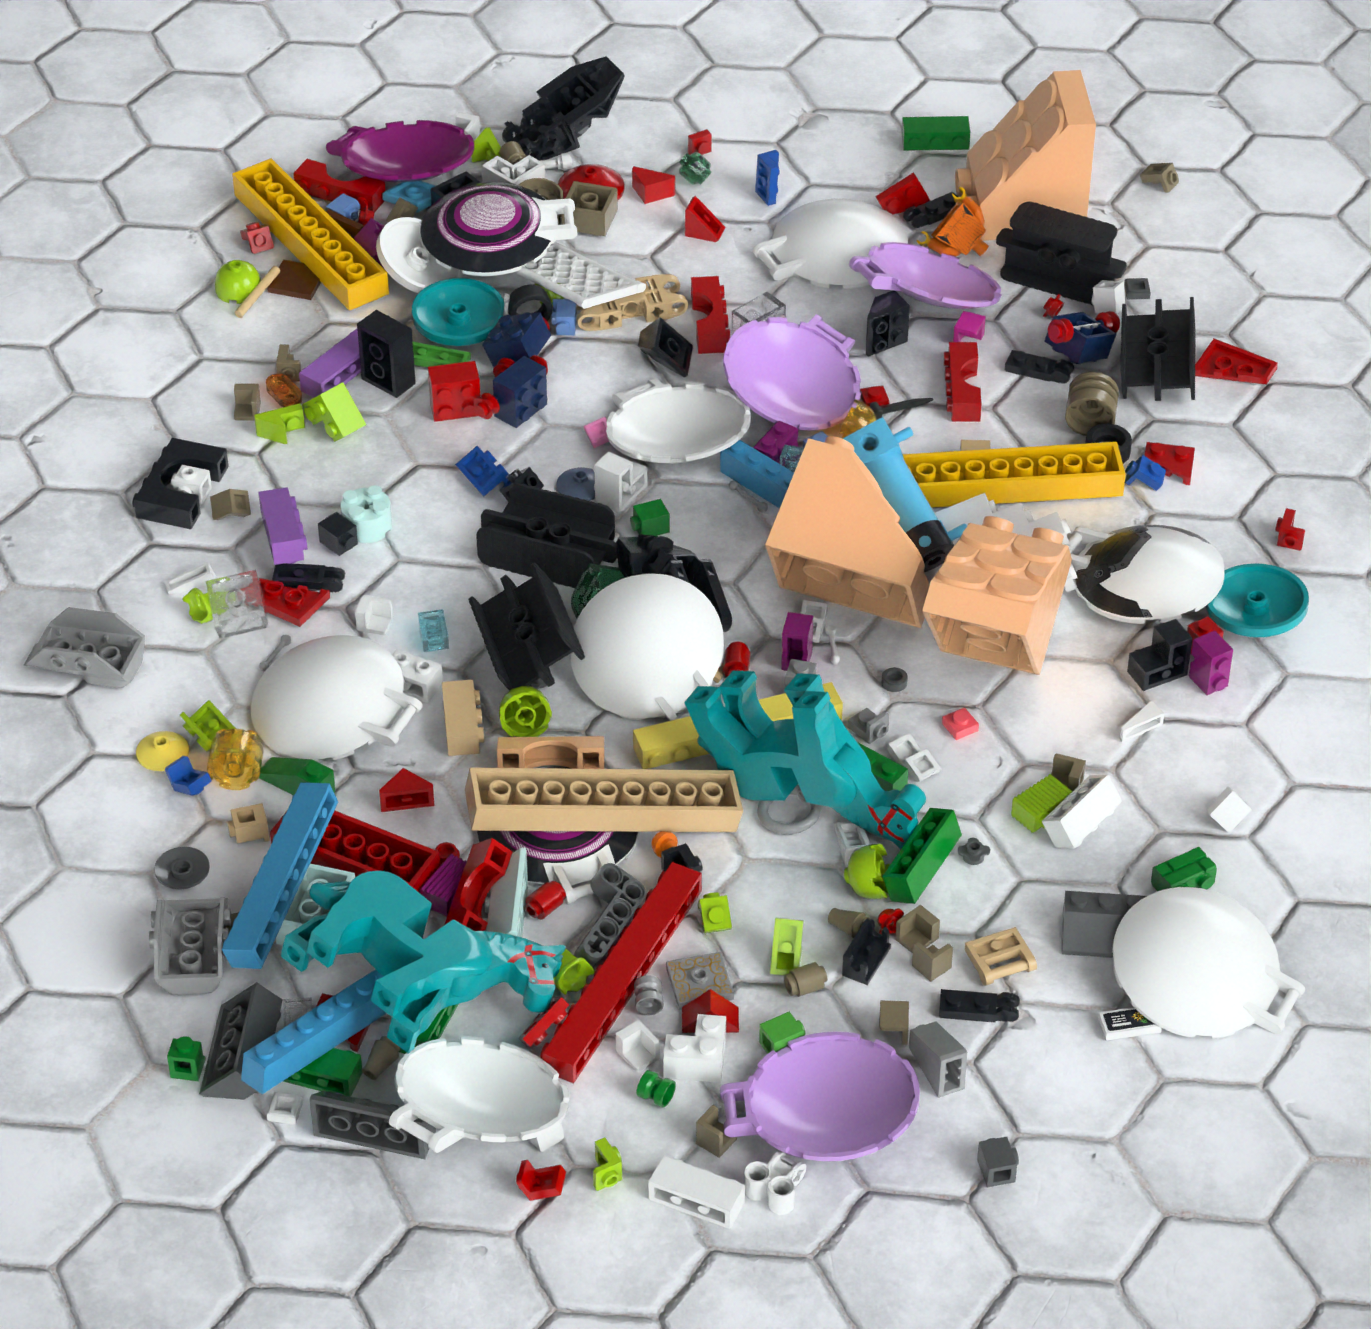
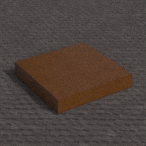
M283 259L279 266L280 273L267 287L268 293L312 300L321 284L320 279L304 263Z

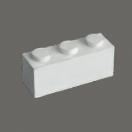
M1089 775L1042 820V823L1055 848L1074 849L1082 844L1083 839L1089 833L1099 827L1098 824L1104 818L1114 813V809L1122 800L1109 775Z
M663 1155L649 1180V1200L731 1229L745 1203V1185L734 1179L716 1175L707 1169H700L686 1164L682 1160L672 1159Z

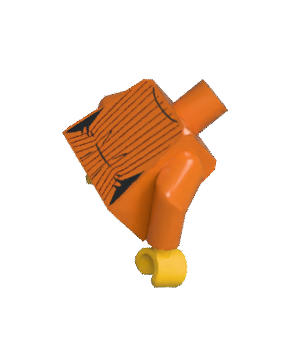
M959 187V191L963 193L961 197H956L952 193L953 199L956 202L955 206L931 236L922 231L921 233L926 236V240L924 242L916 241L921 246H928V248L939 254L943 253L957 257L960 254L967 255L972 249L981 256L989 247L980 239L986 232L981 207L966 195L964 188Z

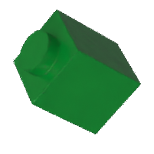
M661 499L633 506V516L630 517L632 529L637 531L639 535L658 536L670 533V514Z

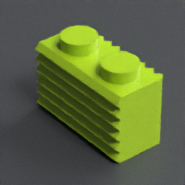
M1049 774L1048 777L1041 779L1040 782H1037L1032 787L1030 786L1025 792L1022 791L1021 794L1013 798L1011 815L1017 821L1019 820L1020 824L1027 827L1031 833H1034L1041 827L1045 828L1042 820L1073 791Z

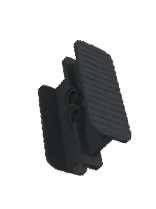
M1029 201L1020 204L1010 219V227L1012 229L1004 228L996 237V244L1006 248L1005 264L1000 271V276L1003 280L1050 294H1060L1064 298L1092 305L1093 287L1102 280L1116 281L1115 279L1122 277L1127 267L1125 261L1111 257L1113 240L1117 236L1118 231L1115 225Z
M1190 297V309L1162 310V299H1156L1155 314L1127 316L1126 304H1122L1120 368L1123 399H1127V387L1154 386L1155 401H1161V389L1190 388L1191 400H1195L1196 329L1194 297Z
M517 483L511 487L509 491L510 501L502 513L489 509L483 510L481 514V528L476 533L477 555L480 561L489 567L534 577L531 564L535 562L553 583L588 591L595 585V573L601 562L614 563L617 559V543L613 541L615 538V515L607 505Z
M535 562L531 564L535 576L517 587L507 575H504L500 578L504 587L502 592L483 604H480L473 596L468 599L492 665L495 668L494 670L499 680L509 691L520 686H528L539 678L550 687L555 682L549 666L572 652L580 660L585 658L557 587Z

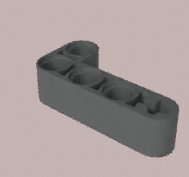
M613 863L604 864L591 880L592 891L608 903V905L574 952L575 957L584 958L592 968L606 954L646 895L644 886L638 880ZM590 947L595 950L593 953L589 951Z

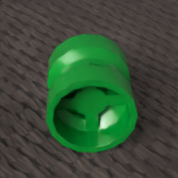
M647 1070L638 1083L636 1094L645 1100L650 1098L656 1105L665 1108L674 1095L676 1082L669 1078L662 1079L658 1073Z

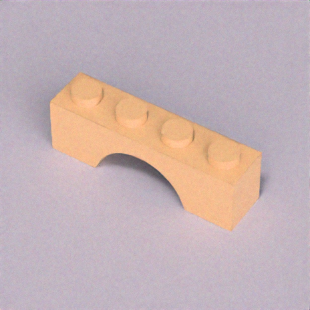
M604 736L498 737L497 768H535L546 765H559L572 769H604Z

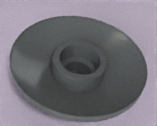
M177 847L166 851L157 859L154 867L157 880L162 885L172 889H187L198 885L207 877L210 869L207 856L202 851L192 847Z

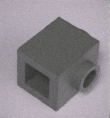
M1008 1137L990 1138L980 1141L977 1161L986 1186L993 1187L1016 1182L1019 1158L1016 1148H1011Z

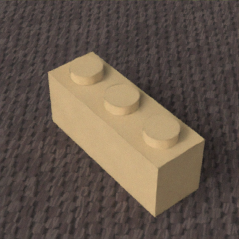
M473 680L442 682L448 756L480 754L479 743H484L483 727H478V724H482L481 708H476V706L480 705L479 690H474Z

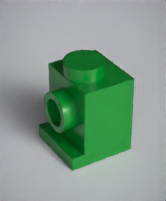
M187 1036L178 1039L173 1038L167 1055L170 1078L199 1082L206 1057L203 1056L201 1042L193 1041ZM181 1063H190L191 1069L181 1068Z

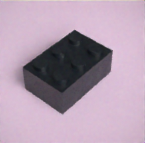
M378 310L373 311L358 322L357 332L361 379L398 398L416 384L412 328Z

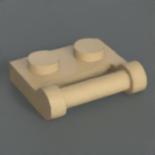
M1016 927L965 943V952L978 971L984 986L993 984L994 980L1024 970L1030 972L1037 969L1036 959ZM1018 956L1022 959L994 969L989 968L990 965Z

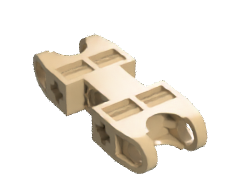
M662 274L635 278V280L646 284V289L643 292L586 309L578 306L576 303L577 310H581L576 320L578 326L586 331L622 327V319L644 316L647 323L654 322L660 317L666 320L685 313L688 309V301L685 296L676 294L680 289V282L674 275ZM675 282L673 287L664 288L667 283ZM683 302L681 307L672 308L673 304ZM593 317L590 322L582 323L584 318Z

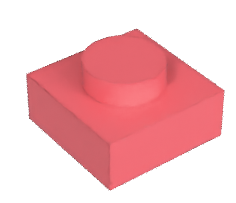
M965 707L942 717L943 726L955 740L978 731L979 723Z

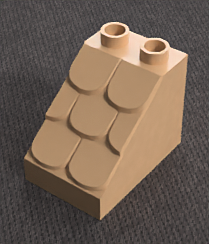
M1081 70L1053 71L1046 80L1038 84L1025 100H1019L995 128L986 132L967 152L966 168L956 169L955 188L957 196L963 195L959 191V187H962L966 195L981 207L985 220L984 228L986 229V232L980 238L983 241L996 240L997 235L1002 229H1012L1010 227V219L1020 204L1029 201L1087 217L1096 122Z
M829 436L825 442L809 438L807 440L765 544L778 585L787 590L921 628L925 619L922 610L930 586L924 573L925 565L923 558L915 544L899 525L900 517L884 498L877 481L854 452V446L842 438Z
M985 516L982 525L968 523L958 542L945 557L944 563L930 582L922 610L940 651L1040 675L1072 561L1069 547L1062 544L1064 536L1056 531L1046 528H1034L1032 537L1012 533L1014 524L999 517Z

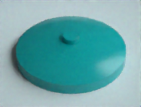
M452 278L435 282L420 291L412 304V320L418 332L433 342L449 346H467L485 341L489 332L493 330L504 312V299L495 288L484 282L467 278Z
M1243 564L1224 570L1225 577L1221 590L1206 605L1208 615L1221 628L1247 637H1270L1285 633L1303 621L1308 611L1309 593L1302 580L1286 569L1268 564Z

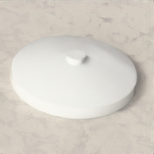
M411 217L397 218L385 225L376 242L378 258L384 269L396 282L413 292L419 293L435 282L462 278L463 270L456 268L449 270L438 264L436 258L426 252L421 241V219Z

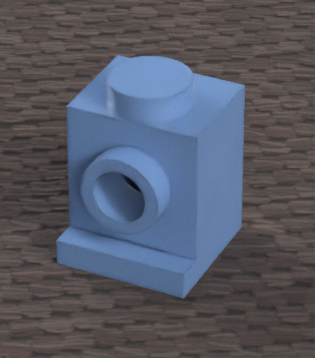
M341 194L326 206V211L328 209L355 221L358 218L360 204L356 199L346 194Z
M553 299L552 326H556V335L575 336L577 321L576 303L568 299Z

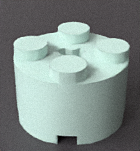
M374 485L369 488L344 492L341 501V515L356 525L358 542L373 543L382 540L385 537V533L392 529L390 499L382 492V488Z

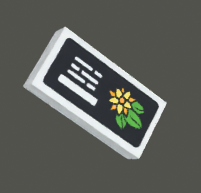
M1134 1007L1099 1012L1098 1019L1106 1040L1160 1033L1162 1029L1145 1018Z

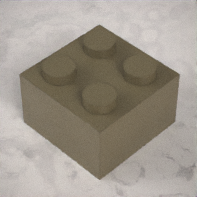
M574 181L566 199H572L575 203L573 216L577 232L593 234L595 236H606L618 210L617 188ZM561 214L563 225L565 224L564 214Z

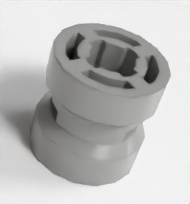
M650 975L638 978L634 983L636 1010L643 1015L659 1013L664 1007L663 996L661 995V980Z

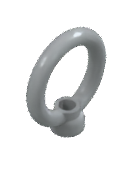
M798 784L790 795H797L801 801L808 803ZM760 801L757 813L759 820L767 829L779 834H796L809 829L817 822L822 806L810 803L811 810L808 816L799 822L790 824L776 822L769 816L768 808L773 801Z

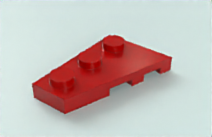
M1213 338L1195 364V376L1267 385L1277 370L1278 362Z
M253 577L238 591V596L240 600L301 627L330 599V590L321 589L320 592L309 591L307 586L298 585L297 588L284 586L283 582Z

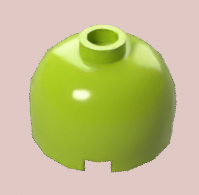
M242 260L229 261L222 265L216 273V294L224 302L229 303V300H236L237 304H242L261 281L260 275L249 262Z
M520 686L511 689L504 695L499 706V719L502 728L509 736L538 737L547 730L550 717H552V711L548 699L540 690L531 686Z
M880 843L860 847L851 855L848 867L844 869L846 883L851 885L856 894L867 899H883L888 897L885 891L887 893L888 891L882 876L890 866V863H884L883 856H886L887 852Z

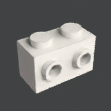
M396 649L392 655L398 662L403 674V694L429 703L442 686V665Z

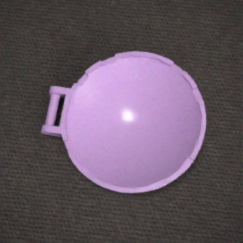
M897 242L881 243L880 248L875 245L871 247L868 257L854 256L849 262L850 268L855 272H860L874 289L901 291L916 300L938 307L952 309L987 307L999 302L1002 296L1000 294V285L983 270L974 265H970L968 268L959 263L960 258L942 253L939 256L929 253V248L919 245Z
M818 314L808 323L800 322V324L787 322V318L768 317L767 321L760 322L753 320L741 326L730 337L723 357L725 375L731 388L740 400L761 417L773 423L782 421L796 427L798 430L827 429L846 420L850 416L851 411L856 408L860 399V374L857 366H853L848 358V352L853 347L855 340L850 336L848 338L826 324Z
M822 1032L802 1036L788 1041L787 1047L777 1052L772 1050L758 1063L757 1070L752 1076H749L748 1081L727 1083L720 1087V1097L724 1101L726 1117L724 1133L728 1137L759 1135L776 1149L808 1160L843 1161L866 1156L894 1142L910 1126L919 1107L920 1089L918 1078L907 1059L903 1060L896 1054L895 1048L878 1039L872 1042L861 1039L860 1034L849 1032ZM744 1100L746 1117L737 1118L736 1101Z

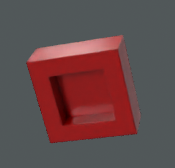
M708 129L688 135V154L692 158L712 152V134Z
M884 386L860 389V398L865 409L870 408L872 402H877L879 406L889 404V398Z

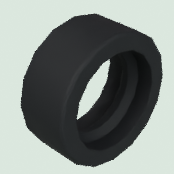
M531 284L524 285L515 289L510 294L508 315H521L516 312L521 304L530 300H538L542 302V305L534 313L540 312L547 321L550 319L553 312L552 303L547 292L542 287Z
M1108 423L1094 426L1087 432L1085 443L1117 442L1121 446L1119 451L1123 464L1129 459L1132 438L1125 428Z

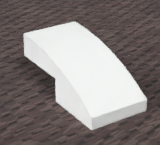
M803 600L800 614L813 615V642L819 643L826 621L828 603Z
M910 733L889 743L886 748L894 760L906 767L908 774L918 782L941 771L940 766L928 749L922 750Z

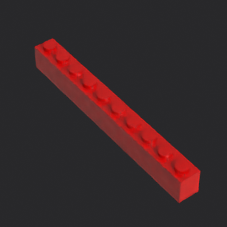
M674 862L670 864L666 871L661 872L656 887L649 890L643 906L636 909L630 925L623 928L618 943L610 947L607 959L603 965H598L590 984L587 983L583 987L578 1002L570 1006L565 1021L558 1024L550 1043L547 1042L543 1046L540 1057L559 1073L558 1078L573 1084L575 1083L634 994L635 981L642 976H646L702 892L701 872Z

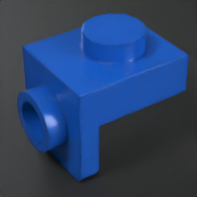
M1142 455L1136 461L1133 460L1128 464L1125 473H1127L1125 483L1130 485L1137 478L1157 491L1163 485L1166 470L1158 463Z
M187 756L180 757L165 768L169 781L176 792L197 795L204 790L206 785L212 782L208 772L193 769Z

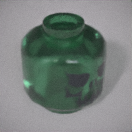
M687 152L679 161L681 164L679 168L680 175L692 185L697 183L701 185L712 173L710 171L711 163L699 152H693L691 155Z

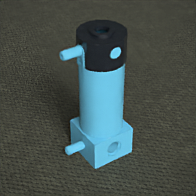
M882 417L843 439L854 446V452L877 481L884 498L899 515V525L920 552L925 565L924 572H927L944 563L945 557L954 547L952 541L961 537L967 525L962 524L947 532L907 466L898 444L913 436L912 429L907 427L893 435Z

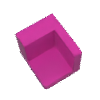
M963 311L954 327L953 342H960L963 336L982 340L985 333L986 316Z

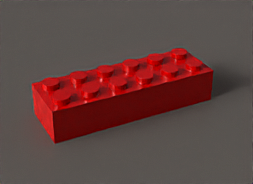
M334 811L310 864L353 872L355 877L369 871L389 872L399 876L419 892L422 885L440 866L439 851ZM283 816L270 831L271 844L274 835L282 823Z

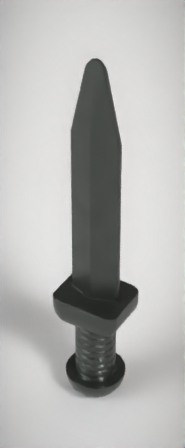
M933 398L911 399L879 406L877 402H872L870 408L853 409L850 413V418L857 423L861 419L870 417L878 420L882 418V414L918 407L933 401Z

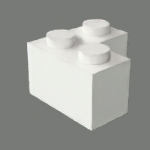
M530 155L514 165L499 156L482 165V183L502 182L519 185L527 179L545 178V164Z
M608 451L594 465L595 502L607 505L610 509L619 513L647 486V467L625 457H620Z
M698 1014L695 1036L666 1034L663 1055V1077L721 1083L726 1042V1016Z

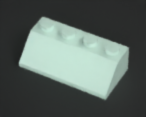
M520 848L512 853L505 875L488 892L491 893V897L485 898V913L488 914V918H483V920L488 922L485 931L499 932L518 937L523 935L525 899L528 890L526 848Z

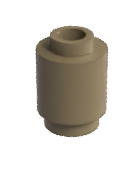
M514 141L505 143L499 151L500 157L513 165L527 157L520 145Z
M816 962L791 969L783 977L788 994L790 996L797 995L798 997L824 989V982L828 980L824 967L818 966Z

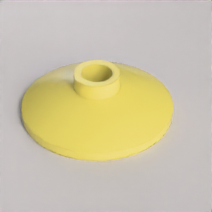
M170 731L152 733L143 738L136 748L138 762L143 767L153 771H165V768L182 756L188 757L189 755L187 740L180 734Z

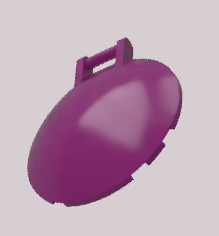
M417 120L416 124L404 125L403 121L385 123V128L377 130L374 127L352 126L347 130L346 134L326 144L327 152L331 155L340 156L344 165L351 171L387 182H415L440 176L464 164L474 152V140L470 134H464V129L452 124L429 120Z

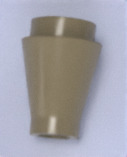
M833 908L828 915V923L835 925L854 938L865 920L869 917H866V914L863 912Z
M382 1036L380 1040H375L366 1065L362 1069L363 1074L372 1080H376L399 1057L398 1052L401 1048L388 1039L387 1036Z

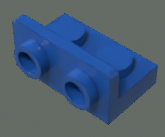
M777 150L757 155L755 192L768 206L776 204V195L778 193L777 182L780 170L778 166L779 152Z
M478 446L455 464L483 497L499 483L503 482L506 484L508 482L506 477L509 473L501 464L496 466L494 463L497 460L488 450L483 452Z

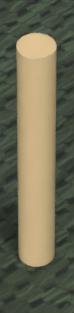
M273 266L237 308L235 311L237 317L242 318L280 273V269L277 266Z

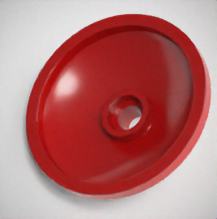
M599 164L576 166L564 173L558 181V185L563 191V199H566L574 181L617 188V200L622 197L625 188L624 180L619 173Z

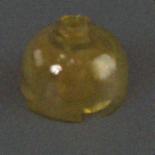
M858 399L854 400V404L857 407L856 409L850 408L839 431V434H843L842 439L876 421L875 412L870 406Z

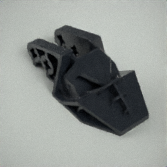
M607 56L570 67L536 91L540 99L522 111L523 118L521 119L520 126L508 121L504 123L506 128L502 133L503 141L505 143L510 141L517 142L526 156L530 155L539 161L578 149L580 145L577 138L591 127L592 118L608 117L624 80V73Z
M640 534L638 537H618L616 541L618 568L625 578L640 574H663L690 583L700 590L712 603L720 618L723 632L729 631L732 625V615L711 559H698L691 550L673 545L674 542L664 536Z

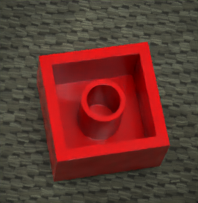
M469 361L429 366V395L434 422L478 416L474 411V400L481 398L480 378L476 362Z

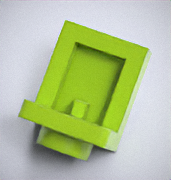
M718 892L703 895V899H699L697 904L701 913L703 932L711 933L731 930L732 923L727 895L720 896Z
M605 1137L595 1141V1160L599 1167L593 1170V1186L599 1191L605 1187L614 1186L622 1180V1159L618 1149L615 1146L612 1147Z

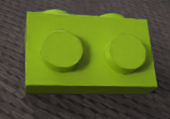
M210 700L191 717H188L184 712L180 714L185 721L182 726L193 737L196 734L199 736L196 741L206 752L212 749L219 756L241 735Z

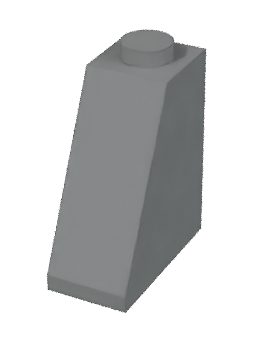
M936 1021L911 1029L909 1049L938 1098L965 1089L967 1050Z

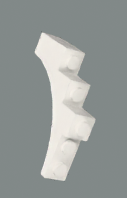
M985 493L935 512V515L939 521L941 520L947 532L962 524L967 526L968 523L982 525L985 516H994L1013 523L1012 533L1032 537L1034 528H1046L1064 536L1063 545L1069 544L1066 534L1071 533L1066 519L1060 520L1057 512L1033 520L1030 510H1024L1021 502L998 511L994 500L988 501ZM960 537L957 538V539H955V540H953L952 542H953V543H954V542H958V540L960 539ZM1072 564L1070 565L1064 586L1067 592L1076 589L1073 580L1078 578Z

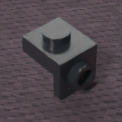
M686 843L671 847L661 853V869L663 871H666L672 862L698 872L703 870L700 858L693 855Z

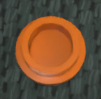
M661 831L653 837L651 846L654 853L661 858L662 851L676 847L678 840L672 832Z

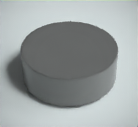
M893 667L886 669L882 673L881 683L887 691L900 692L907 687L908 675L903 669Z

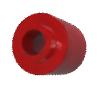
M732 642L725 650L723 673L728 677L732 671H749L750 651L748 646L743 642Z
M556 881L544 883L526 897L525 909L527 913L533 918L544 919L563 904V900L566 898L565 890Z

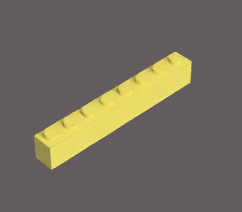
M833 683L823 684V689L829 693L830 702L834 705L836 713L842 721L843 702ZM786 693L759 699L761 707L772 721L793 719V705ZM690 716L633 730V749L642 769L658 767L709 754L699 746L697 742L699 734Z

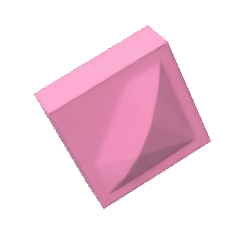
M606 417L583 426L593 448L609 442L606 433Z

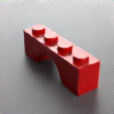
M306 159L294 172V181L310 196L332 202L341 194H346L359 202V210L365 211V206L369 205L368 210L376 212L385 202L383 200V193L386 191L385 181L366 176L352 181L336 180L327 174L326 164Z
M719 276L691 277L692 309L708 315L696 321L698 354L724 353L726 343L730 339V329H726L729 327L728 314H725L727 313L726 299L722 300L725 298L724 285H720Z
M949 342L948 352H944V366H948L945 367L944 377L945 381H949L946 382L945 394L950 396L947 397L946 410L951 412L952 422H980L982 406L981 388L970 385L965 381L970 377L977 376V342Z
M493 838L472 845L444 925L454 919L473 931L486 930L488 922L483 920L481 915L484 900L493 885L505 875L513 851Z

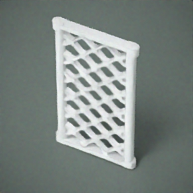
M554 242V244L547 248V253L535 263L530 261L522 265L521 270L514 272L577 303L578 306L584 309L641 293L646 289L645 283L631 279L557 242Z

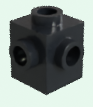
M527 467L521 471L516 469L507 476L509 481L499 491L509 502V491L514 484H525L541 489L544 487V484L540 481L537 474L530 467Z

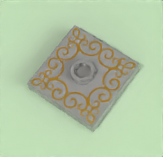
M721 952L666 962L667 973L679 1010L709 989L715 991L728 1001L734 1000V992Z

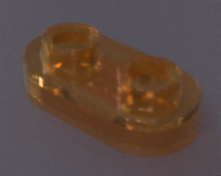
M273 374L266 379L268 394L281 407L302 404L301 390L286 375Z

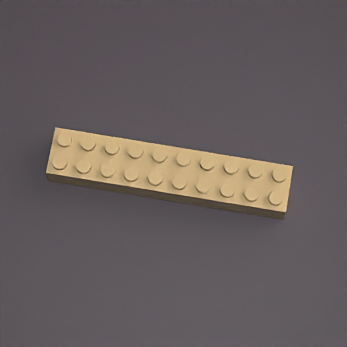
M469 768L464 789L472 831L737 832L743 813L734 770Z

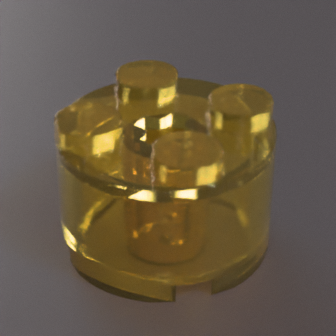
M219 730L211 742L207 772L212 780L214 778L220 783L219 786L228 790H243L250 787L252 782H256L260 776L264 754L263 745L258 739V734L252 730Z

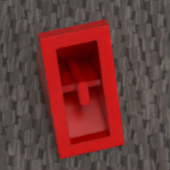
M633 166L632 187L644 204L673 197L675 195V175Z
M696 196L692 197L685 210V236L711 242L719 241L726 227Z
M402 768L379 790L381 812L435 806L433 784L405 768Z
M711 989L682 1007V1033H695L698 1014L726 1016V1033H739V1007Z

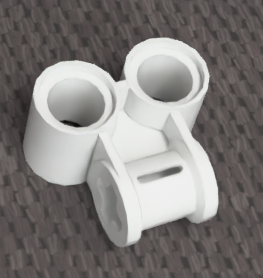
M780 1150L772 1156L767 1164L761 1161L750 1162L744 1169L745 1195L752 1200H763L768 1197V1207L773 1213L778 1215L788 1214L794 1208L795 1186L802 1180L806 1171V1164L802 1162L796 1163L786 1157V1154Z

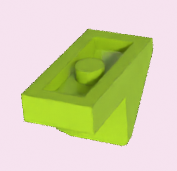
M490 127L485 128L475 139L472 162L483 160L488 162L496 156L500 157L499 151L501 147Z
M300 403L254 415L257 436L278 443L287 444L286 432L305 428L304 413Z
M775 918L770 974L785 975L789 973V970L800 967L804 920Z

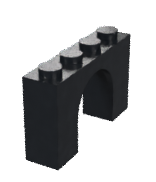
M171 438L168 445L163 448L159 460L154 462L149 476L144 478L141 489L133 497L132 505L135 507L136 518L192 529L201 514L199 496L175 491L166 486L171 483L172 476L178 472L182 465L209 470L211 481L220 482L229 467L227 449Z

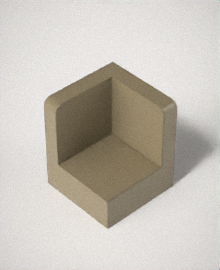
M235 384L234 395L236 405L234 420L255 421L254 415L259 414L261 404L259 384Z
M228 489L210 496L213 520H220L227 516L246 517L251 515L248 491Z
M1056 753L1053 758L1051 775L1074 791L1084 780L1086 760Z
M919 905L897 921L895 940L911 953H913V945L917 942L927 947L939 939L940 920L922 905Z
M917 942L913 945L912 966L929 981H933L952 968L953 947L947 944L941 949L934 945L926 948L920 942Z
M880 1000V1030L902 1031V1045H908L909 1001Z
M712 1105L696 1122V1144L718 1158L737 1140V1137L725 1135L724 1124L718 1121V1107Z

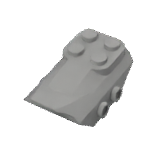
M68 607L48 624L39 642L33 647L24 666L83 675L87 683L122 688L131 683L142 663L145 635L116 613Z
M228 898L157 900L156 911H151V927L154 928V931H149V946L154 949V980L166 992L175 995L206 994L218 988L223 977V943L230 933L229 928H226V926L231 925V909H227Z

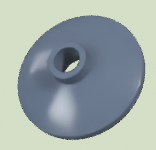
M585 467L573 468L563 472L558 477L556 485L559 494L587 501L595 499V472L593 469Z

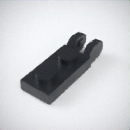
M950 192L917 207L911 206L905 210L903 218L906 221H912L911 225L914 228L934 224L943 220L955 206L956 202L953 199L952 193L956 197L958 196L954 192Z
M1015 350L1011 351L1005 363L1006 372L1064 384L1069 381L1070 374L1073 373L1075 368L1069 360L1060 359L1057 361Z
M283 563L275 565L272 580L283 582L286 587L297 588L298 585L307 586L308 589H325L336 593L343 589L342 580L345 579V571L338 567H326L325 565Z
M941 989L939 1017L994 1023L996 1021L1013 1022L1019 1017V1010L1015 1007L1019 1006L1020 999L1018 995L1009 992H1002L997 995L996 993Z

